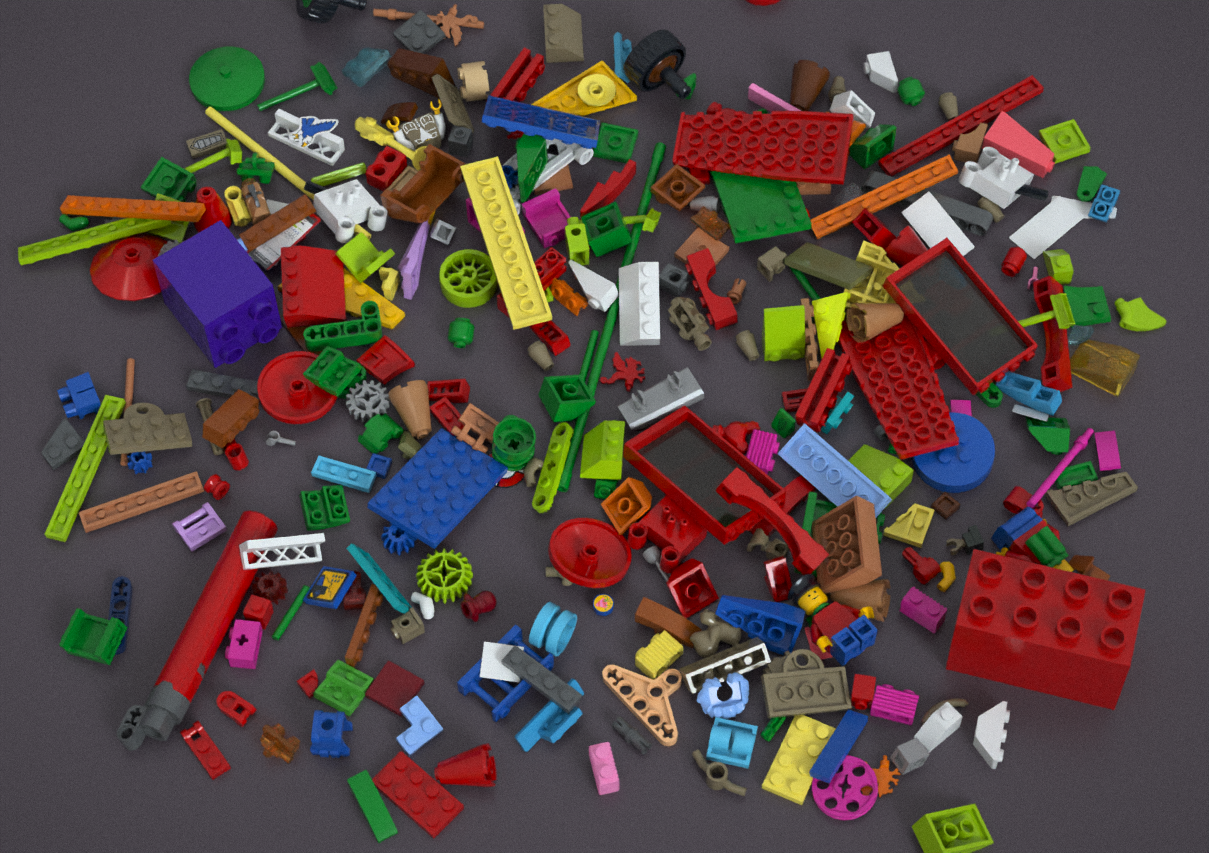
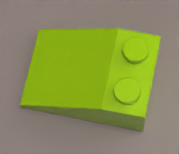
M804 305L764 309L761 340L764 361L804 358Z
M864 444L848 460L892 499L885 509L912 482L914 471L897 457Z
M976 804L925 814L912 825L924 853H971L994 843Z

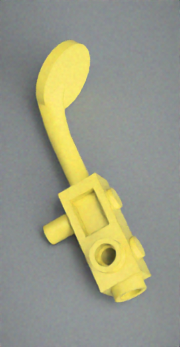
M357 118L355 129L360 132L361 137L375 141L381 146H391L410 158L414 168L418 171L420 170L419 162L421 160L425 161L427 154L424 153V149L427 146H422L413 151L394 140V135L376 124L377 121L374 118Z

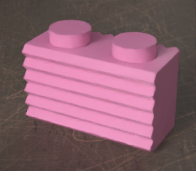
M604 742L589 746V758L598 794L604 795L617 792L620 789L619 778L610 743Z

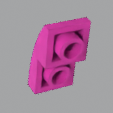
M1115 430L1094 433L1100 471L1121 469Z

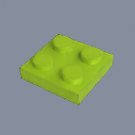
M1074 119L1039 130L1038 135L1043 144L1054 153L1053 161L1055 164L1089 153L1091 150L1090 145Z

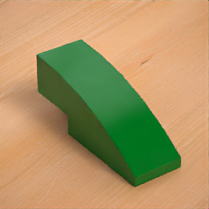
M367 770L347 779L348 787L378 843L397 834L396 826Z

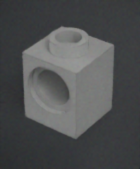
M914 738L897 746L890 758L903 775L923 766L929 753L919 739Z

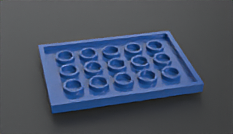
M488 95L482 117V122L489 127L501 126L510 132L518 130L523 131L528 136H535L536 134L541 135L546 140L558 139L564 144H581L580 146L586 149L596 148L600 120Z
M441 428L368 502L367 508L435 549L507 473L508 467L480 450L472 449V446L463 440L459 441L456 439V436H452L448 431Z

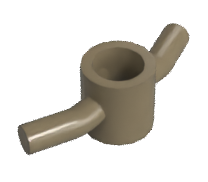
M700 750L692 753L699 767L706 772V783L709 788L713 790L725 788L730 792L745 796L747 788L728 780V769L725 764L721 762L708 764ZM719 773L723 777L715 779L712 777V774Z

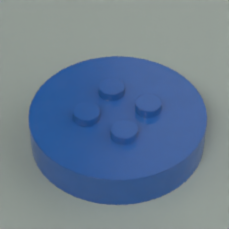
M949 412L951 420L955 425L956 435L959 437V444L913 456L912 463L918 476L930 487L947 493H961L974 489L988 477L993 467L995 444L991 433L979 420L966 414Z

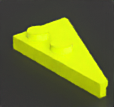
M849 292L812 301L821 358H823L827 348L834 350L835 343L839 340L842 321L846 315L844 312L848 299L850 300L851 296Z

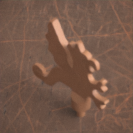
M456 4L453 5V8L449 9L446 16L440 11V14H437V16L443 19H436L437 23H435L436 25L443 24L440 28L448 38H450L449 31L452 29L451 34L455 47L462 40L461 36L463 33L460 31L461 28L459 26L464 25L468 20H471L472 23L478 22V18L472 15H466L461 19L457 18Z

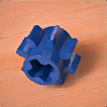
M509 165L501 166L508 187L511 189L513 184H518V171Z
M135 452L127 455L129 461L127 463L129 470L134 468L135 474L143 472L146 474L148 468L153 467L151 453Z

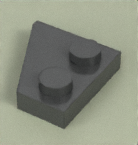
M65 418L41 454L49 466L55 470L79 455L85 442Z

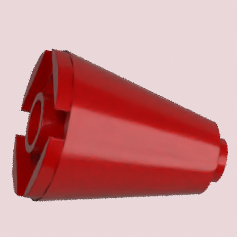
M201 188L197 192L196 203H204L206 210L199 222H193L197 232L205 230L220 220L229 229L232 224V216L223 200L214 188Z
M909 225L885 249L886 256L902 267L927 251L925 245ZM938 263L920 273L919 276L924 279L927 276L931 278L938 270L936 268Z
M488 743L481 744L438 762L437 767L434 768L436 780H440L441 784L495 786L496 784L492 782L497 778L494 756L490 757L488 751L492 750L491 746Z

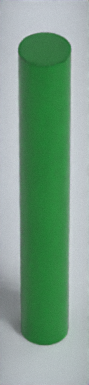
M596 330L591 331L579 373L584 382L586 381L599 332Z
M307 585L302 587L271 637L279 641L303 603V599L310 587Z

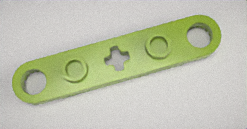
M566 422L558 424L552 432L533 497L532 507L542 514L552 507L551 504H553L554 495L557 493L570 448V439L574 433L572 427Z

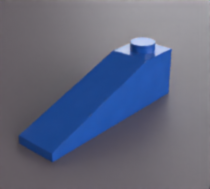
M722 595L715 614L735 628L739 627L747 632L750 638H760L769 651L784 655L785 651L790 653L793 651L803 625L805 611L785 603Z

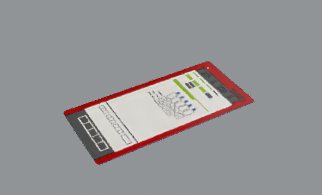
M313 213L251 252L248 250L247 253L264 268L270 270L281 259V247L295 246L321 222V219Z

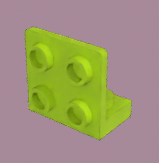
M360 232L340 248L336 255L355 278L362 283L391 259L395 253L391 248L385 253L382 250L379 252L368 238Z

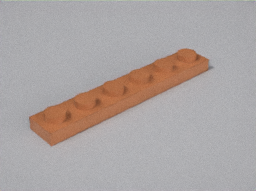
M196 471L79 512L84 530L87 533L202 493L204 489Z

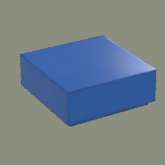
M373 453L366 469L376 472V477L385 479L391 467L392 459Z

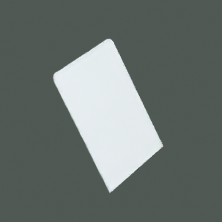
M1016 404L1012 412L1046 422L1049 414Z

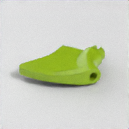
M1141 297L1129 302L1119 298L1114 302V305L1117 307L1116 310L1121 316L1119 325L1124 329L1150 331L1165 326L1167 322L1165 318L1150 310Z

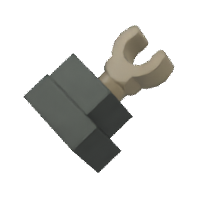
M977 525L968 527V532L962 534L961 540L948 539L946 546H956V548L950 550V555L957 554L963 547L967 555L973 553V549L983 551L984 541Z

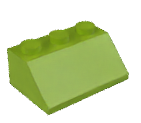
M604 420L584 435L580 478L621 480L625 421Z

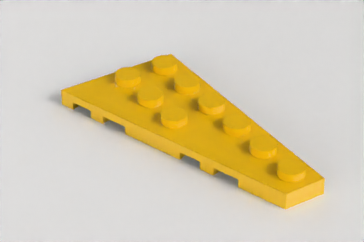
M602 60L531 105L585 116L637 101V95ZM593 74L609 77L616 87L614 98L602 106H591L584 103L578 95V85L582 79Z
M344 268L346 312L351 313V316L357 318L362 317V304L366 301H374L379 307L381 326L393 329L405 317V312L364 282L360 283L352 273ZM282 283L278 286V291L282 292Z

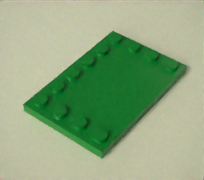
M710 171L735 243L811 229V221L796 182Z

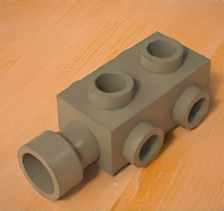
M685 297L674 298L670 303L671 307L668 309L671 314L669 319L680 328L679 335L685 340H693L699 351L707 349L712 344V341L707 334H704L709 329L705 322V317L699 313L692 299Z

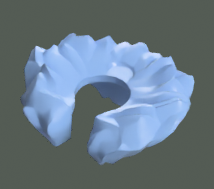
M735 672L728 674L726 682L732 689V695L726 701H721L717 698V690L721 687L719 679L717 677L705 679V683L702 685L703 688L698 693L696 700L701 704L703 712L711 718L717 717L722 719L734 718L737 714H740L745 709V704L748 703L750 690L749 682L743 675Z

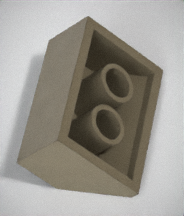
M563 4L543 5L546 63L584 61L581 14Z

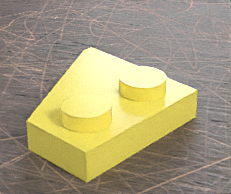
M915 503L905 514L899 516L894 524L884 529L883 536L921 548L935 510Z

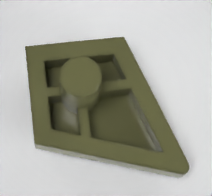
M403 431L398 448L404 452L403 458L409 460L422 446L409 432Z

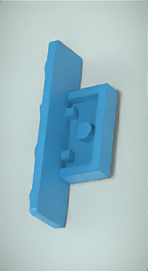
M571 679L567 683L582 694V696L584 695L583 690L575 679ZM550 700L515 735V739L525 752H528L540 738L554 744L576 723L583 713L575 706L568 714Z

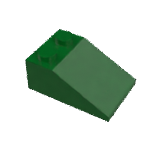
M524 133L521 138L517 139L515 145L517 149L521 204L527 202L548 163L546 139L538 135L528 136Z

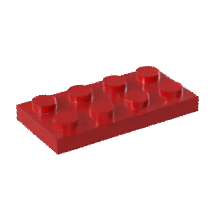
M402 751L372 779L377 790L433 839L464 809V805Z

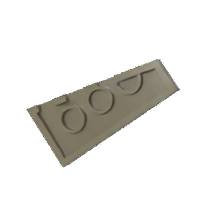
M1127 472L1101 477L1100 480L1092 482L1091 480L1084 481L1080 485H1068L1055 491L1053 489L1047 490L1045 496L1068 527L1136 492L1138 487Z

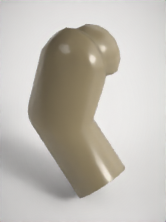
M536 457L530 459L523 470L527 487H533L537 484L534 473L543 467V461Z
M546 567V577H560L564 586L573 584V582L564 578L554 567Z

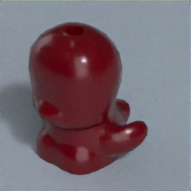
M487 590L478 593L473 598L468 593H465L463 595L464 600L461 602V610L467 619L478 622L479 614L491 612L495 609L497 604L496 597Z

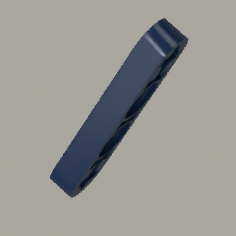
M124 576L118 577L113 581L108 620L111 617L123 621L127 627L115 655L121 654L126 650L133 589L131 581ZM125 584L126 587L123 588V595H121L119 587ZM118 602L126 603L125 608L122 610L115 609V605Z

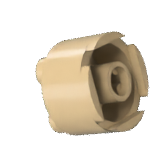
M484 61L461 64L460 68H457L458 79L462 80L463 85L460 87V95L466 102L488 99V95H486V92L489 91L487 71L482 69V65H485Z

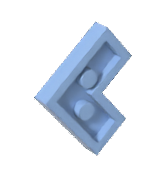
M418 696L400 708V712L411 724V727L396 737V741L406 754L410 756L441 733L443 728Z

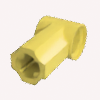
M230 186L224 192L226 205L235 226L242 227L251 221V217L240 188Z

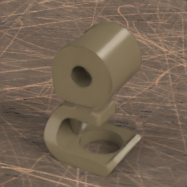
M760 528L756 529L747 547V551L752 552L755 545H761V550L766 551V557L769 560L781 556L786 557L790 550L785 542L777 538L772 542L769 541L768 536Z

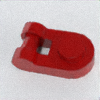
M224 691L217 697L219 710L241 727L247 723L246 719L256 712V708L234 692ZM239 707L243 709L240 714L236 712Z

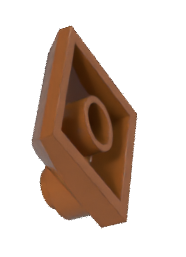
M676 164L651 187V192L659 203H667L680 211L705 188V185Z

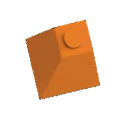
M628 477L601 503V506L618 533L622 535L650 508L652 496L642 481Z

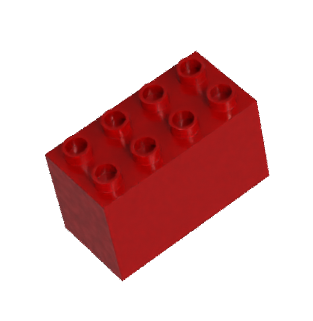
M973 549L946 669L1115 710L1131 666L1146 590Z

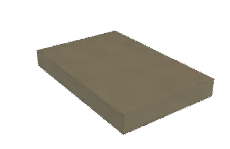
M439 74L434 75L432 80L449 122L455 126L472 129L473 133L474 128L458 88Z

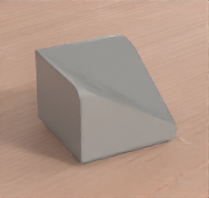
M436 219L428 236L449 245L456 227Z

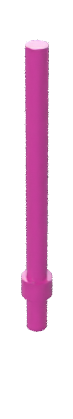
M1087 428L1082 436L1077 437L1073 442L1074 446L1028 500L1027 506L1034 508L1078 452L1084 450L1088 445V440L1094 434L1092 428Z

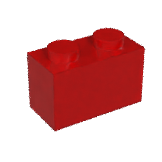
M866 208L852 222L874 245L882 247L884 250L893 239L897 238L879 218Z

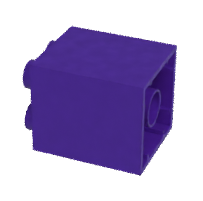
M221 220L153 259L164 303L214 368L223 363L233 364L243 357L246 349L258 342L265 344L272 341L282 328L273 284Z

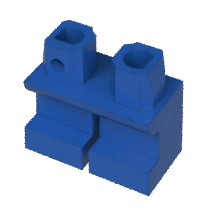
M89 372L66 380L67 386L57 390L61 402L73 400V402L63 405L67 418L78 415L81 420L86 414L95 412L97 415L101 403Z

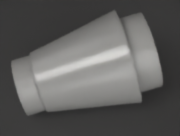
M714 195L694 198L690 202L691 210L713 215L719 212L720 200L719 197Z

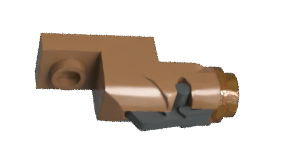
M253 178L244 180L241 184V192L251 217L252 225L254 226L269 217L271 213L260 184Z

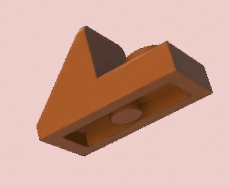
M1074 555L1070 560V566L1074 570L1077 569L1079 574L1109 581L1111 575L1093 565L1095 557Z

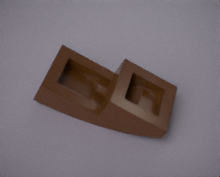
M415 102L393 104L387 108L380 122L381 124H386L389 120L391 125H395L393 121L394 116L399 119V122H411L418 106Z

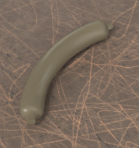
M953 698L935 704L923 716L921 720L922 726L947 701L953 707H965L969 702H966L965 699Z

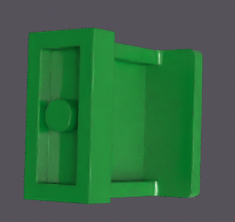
M77 608L70 619L65 633L61 637L59 646L68 654L110 665L127 627L117 618L111 617L110 620L86 614L82 609Z

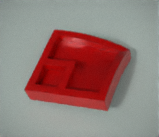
M386 335L356 360L369 374L384 385L400 373L415 366L414 361Z

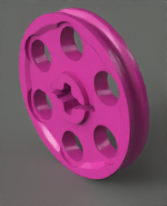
M846 756L841 764L843 771L834 775L827 789L818 788L817 783L820 781L819 779L813 778L812 793L816 805L824 814L837 820H853L865 815L873 807L878 795V782L872 768L857 757ZM857 767L865 770L864 775L860 777L855 776L852 772ZM847 777L848 789L844 793L843 799V791L841 787L844 786ZM865 786L873 789L872 794L869 796L861 794L860 791ZM828 799H834L837 801V806L830 809L825 806V802ZM850 802H855L859 805V809L855 812H850L846 807Z

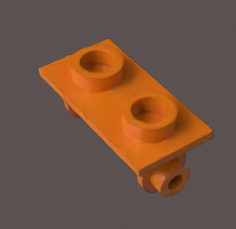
M553 279L550 287L552 296L574 315L578 316L580 308L585 309L588 306L587 299L578 292L573 293L574 289L566 281Z

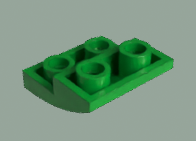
M342 485L322 486L321 490L300 492L299 497L307 531L336 527L350 522Z

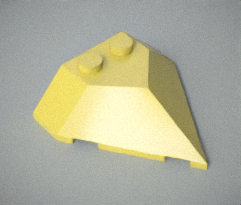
M863 241L856 261L873 267L872 273L851 290L844 289L843 293L849 292L851 295L850 300H847L845 308L850 309L851 306L849 305L853 303H896L882 286L886 277L897 271L899 267L889 260L886 256L887 253L882 247ZM910 281L899 287L911 304L925 303L926 300L922 295H918Z

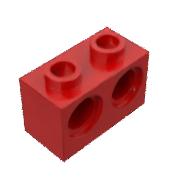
M386 146L383 151L378 153L374 163L367 167L365 172L367 184L384 192L407 168L406 155Z

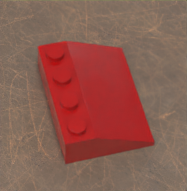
M301 245L281 247L283 317L287 328L346 321L344 264L336 255V250Z

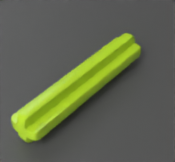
M362 162L312 177L311 182L325 186L365 174L367 168L365 163Z

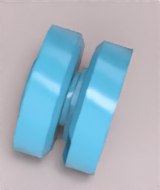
M547 602L534 621L529 635V643L537 648L545 646L547 653H551L556 657L559 656L571 639L577 623V615L569 610L561 612L560 606Z

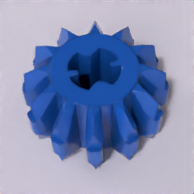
M391 522L389 527H384L381 540L383 541V547L389 549L391 554L397 551L399 556L401 551L408 554L409 548H414V541L417 540L416 537Z

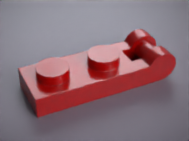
M197 720L192 724V727L187 730L183 729L179 733L208 775L214 780L231 769V767ZM198 733L200 737L193 741L191 737Z

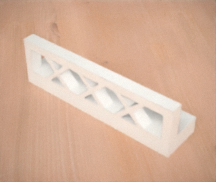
M281 109L276 111V123L269 130L268 136L331 166L336 163L345 151L343 138L330 132L319 134L315 137L312 144H318V149L299 148V142L292 141L291 133L299 129L300 118ZM279 127L287 130V133L277 134L276 131ZM332 151L335 154L330 159L324 156L323 152Z
M324 533L245 541L239 545L243 570L321 562L320 544L325 542ZM306 547H314L315 557L309 558L303 553ZM291 548L297 553L295 559L290 560L284 555L287 549ZM270 550L278 555L274 562L265 557ZM253 552L258 556L257 562L249 564L247 553Z

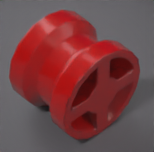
M217 474L212 475L204 485V491L212 493L216 500L222 499L230 489V484L222 481L221 477Z

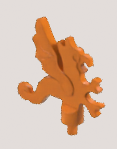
M884 755L883 760L880 761V768H872L879 783V797L883 794L892 793L893 789H888L890 787L888 783L891 781L897 786L898 779H894L892 776H900L898 768L893 772L889 771V761L887 756ZM869 786L861 789L862 794L868 796L873 791Z

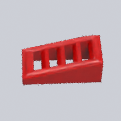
M551 320L530 326V329L555 356L571 345L568 335Z
M466 379L428 381L429 401H439L446 397L452 403H468L470 386Z

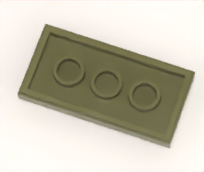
M806 242L785 258V265L848 290H851L868 277L873 269L869 265Z

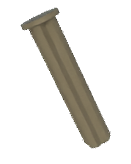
M203 398L196 402V407L200 409L204 422L213 414L210 398ZM210 442L214 455L218 456L224 453V447L221 448Z

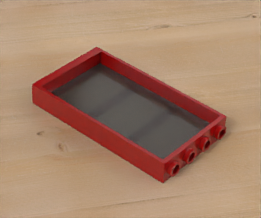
M945 238L886 277L882 287L901 307L902 311L972 395H975L977 392H985L990 387V383L993 381L999 382L1005 377L1006 372L1009 370L1014 372L1020 367L1022 361L1028 362L1036 355L1034 352L1038 347L1037 343L948 238Z
M686 406L679 408L624 443L623 458L724 545L731 540H736L740 534L752 529L759 521L765 520L761 515L745 506L736 503L729 505L715 491L736 467L744 471L749 479L760 486L770 499L778 503L780 508L785 505L786 490Z

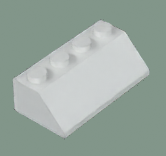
M637 262L619 268L620 346L660 345L659 262Z

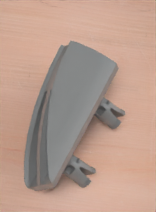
M686 367L679 372L673 371V375L670 376L668 374L666 379L644 391L637 390L638 394L636 396L632 393V398L619 404L617 407L631 430H637L659 422L683 406L689 407L703 400L704 393L689 368Z

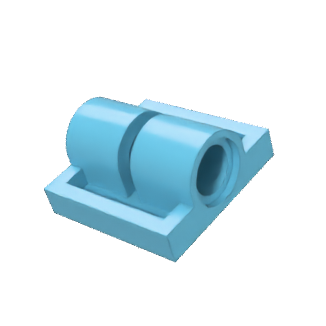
M715 717L706 760L749 769L758 726Z

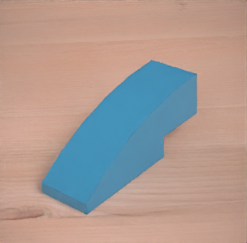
M1006 372L1005 377L996 383V386L1011 398L1052 416L1062 403L1059 390L1042 386L1040 380Z

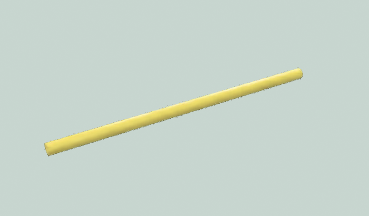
M210 106L206 109V115L252 152H258L260 158H265V162H275L274 169L314 201V194L304 190L306 182L213 107ZM359 224L355 225L354 234L358 235L362 232L368 240L371 239L372 235Z

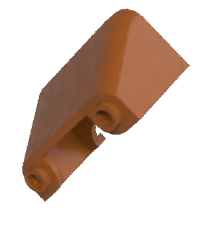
M429 144L424 149V153L427 154L425 161L421 160L419 162L420 170L400 191L395 188L392 191L386 189L380 195L383 207L387 209V216L397 220L420 224L427 221L445 199L464 182L460 166L466 164Z

